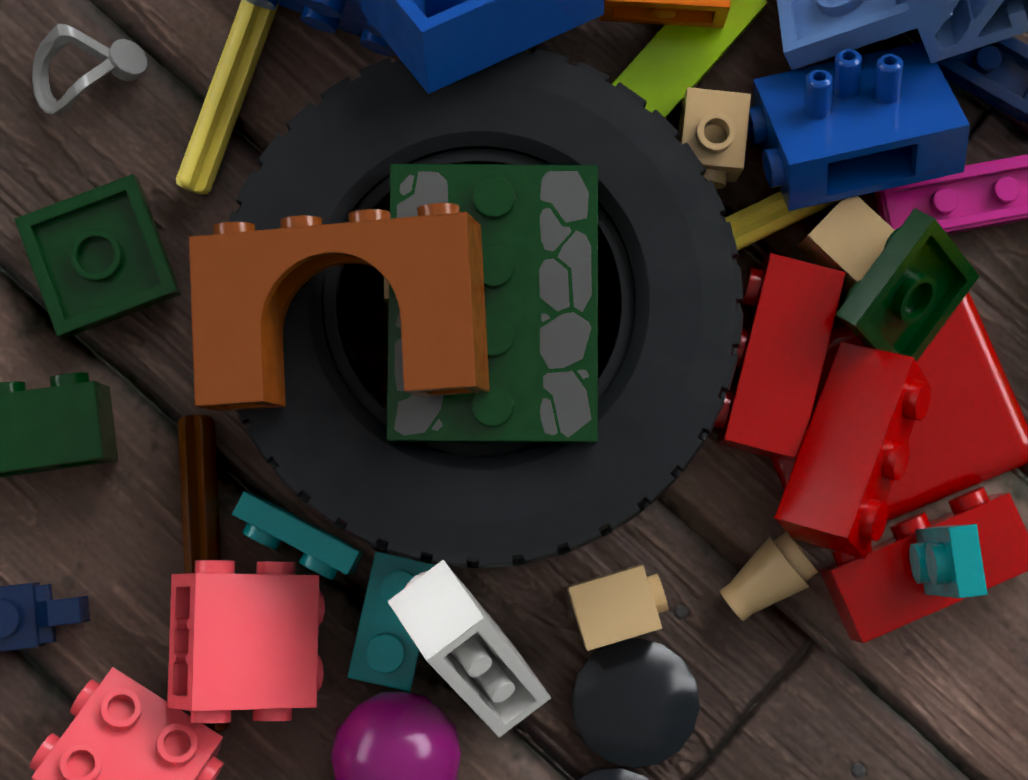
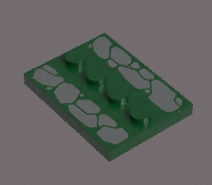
M390 164L391 218L417 216V207L425 204L453 203L460 206V212H468L481 224L490 392L419 397L404 391L400 309L395 293L389 284L387 441L597 443L598 165Z

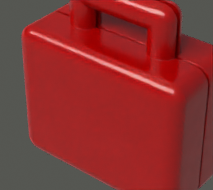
M969 292L917 360V364L930 384L931 399L925 417L921 421H915L908 440L910 457L906 472L899 481L894 480L886 501L888 505L887 522L1028 463V424ZM846 325L831 331L809 424L840 342L866 347ZM771 458L785 491L796 461L790 462Z

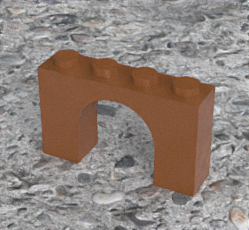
M453 203L425 204L417 207V216L391 218V212L387 210H357L348 213V222L323 224L322 218L317 216H290L280 219V228L256 231L255 224L223 222L213 225V234L189 236L194 398L196 407L216 411L286 407L283 327L289 305L299 289L313 276L328 268L344 264H361L376 268L386 278L395 293L401 318L405 392L419 397L490 392L481 224L468 212H460L459 205Z

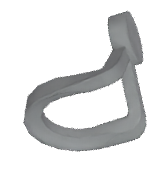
M57 24L43 39L35 53L32 66V84L35 98L39 107L45 113L65 114L71 110L83 91L110 72L120 80H136L146 70L147 57L144 51L130 40H116L108 48L74 27L66 24ZM67 43H72L103 61L78 79L60 100L57 101L53 97L49 84L51 60Z

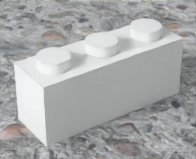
M444 560L440 561L430 570L413 577L402 591L387 601L425 660L499 738L551 699V696L511 640Z

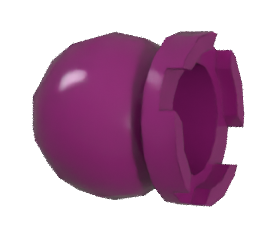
M380 692L359 704L337 728L330 757L335 780H458L461 749L456 726L443 710L426 696L411 692Z

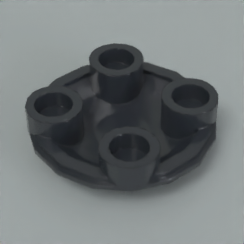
M641 638L627 639L609 644L592 654L577 674L571 698L574 723L587 746L606 761L630 768L658 765L679 752L694 732L700 708L696 680L684 660L663 644Z

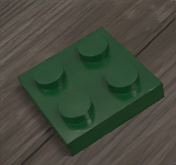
M134 174L14 219L56 335L62 339L181 295L142 186Z
M914 208L902 226L893 231L889 236L884 250L862 280H859L851 287L846 296L845 303L836 313V316L866 347L911 356L917 362L980 276L936 219Z

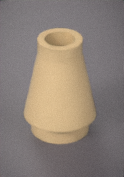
M786 531L775 540L769 536L732 581L720 590V593L735 614L742 621H745L752 614L809 588L810 585L807 581L819 571Z

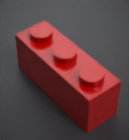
M770 253L761 263L760 269L753 267L749 269L743 288L744 301L741 304L751 307L745 330H742L741 346L737 348L738 362L730 391L726 392L725 404L713 426L720 428L716 444L790 462L796 461L808 429L846 272Z
M840 342L775 515L776 521L793 539L866 559L872 541H878L883 535L888 520V505L886 503L894 480L899 481L906 472L910 457V447L908 444L915 421H921L925 417L931 399L930 384L914 357Z
M980 487L949 500L948 504L952 512L932 521H929L925 512L904 519L889 527L893 538L872 547L870 546L866 559L837 551L831 552L835 563L819 569L850 640L866 643L966 599L925 595L924 584L916 583L912 574L909 557L910 545L917 543L915 529L977 524L987 589L1027 572L1028 532L1010 493L991 494L988 496L985 488Z

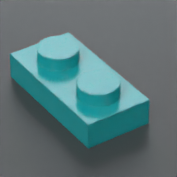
M244 491L232 513L233 516L247 522L242 531L244 535L274 550H277L281 541L304 552L299 561L301 565L331 580L334 579L337 571L346 575L354 574L365 553L360 548L254 493Z
M977 524L915 529L917 543L910 545V565L916 583L924 584L925 595L951 598L988 595Z
M375 551L347 678L409 692L412 690L420 650L387 601L402 591L413 577L430 570L435 566L434 564Z

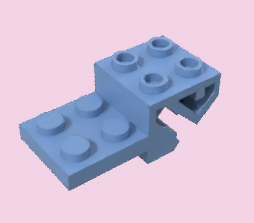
M777 0L783 53L791 70L836 56L842 50H854L916 28L919 31L931 63L1028 32V0Z

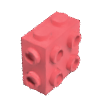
M195 560V573L171 574L167 708L191 711V723H230L231 710L252 709L253 721H291L293 708H317V692L322 686L324 676L323 663L318 655V627L321 625L325 613L324 597L319 590V575H296V562L276 561L257 562L256 574H235V561Z
M112 667L101 683L92 679L85 685L70 709V713L76 716L61 737L52 733L46 738L32 758L29 768L35 771L31 777L32 780H215L224 765L223 761L216 758L223 736L202 723H191L190 715L180 709L167 708L166 700Z

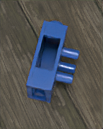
M918 42L864 55L852 49H845L838 52L835 56V61L753 79V106H750L747 132L753 145L761 143L764 149L762 151V163L769 187L780 188L788 210L792 211L962 173L965 169L970 124L937 62H930L923 42Z

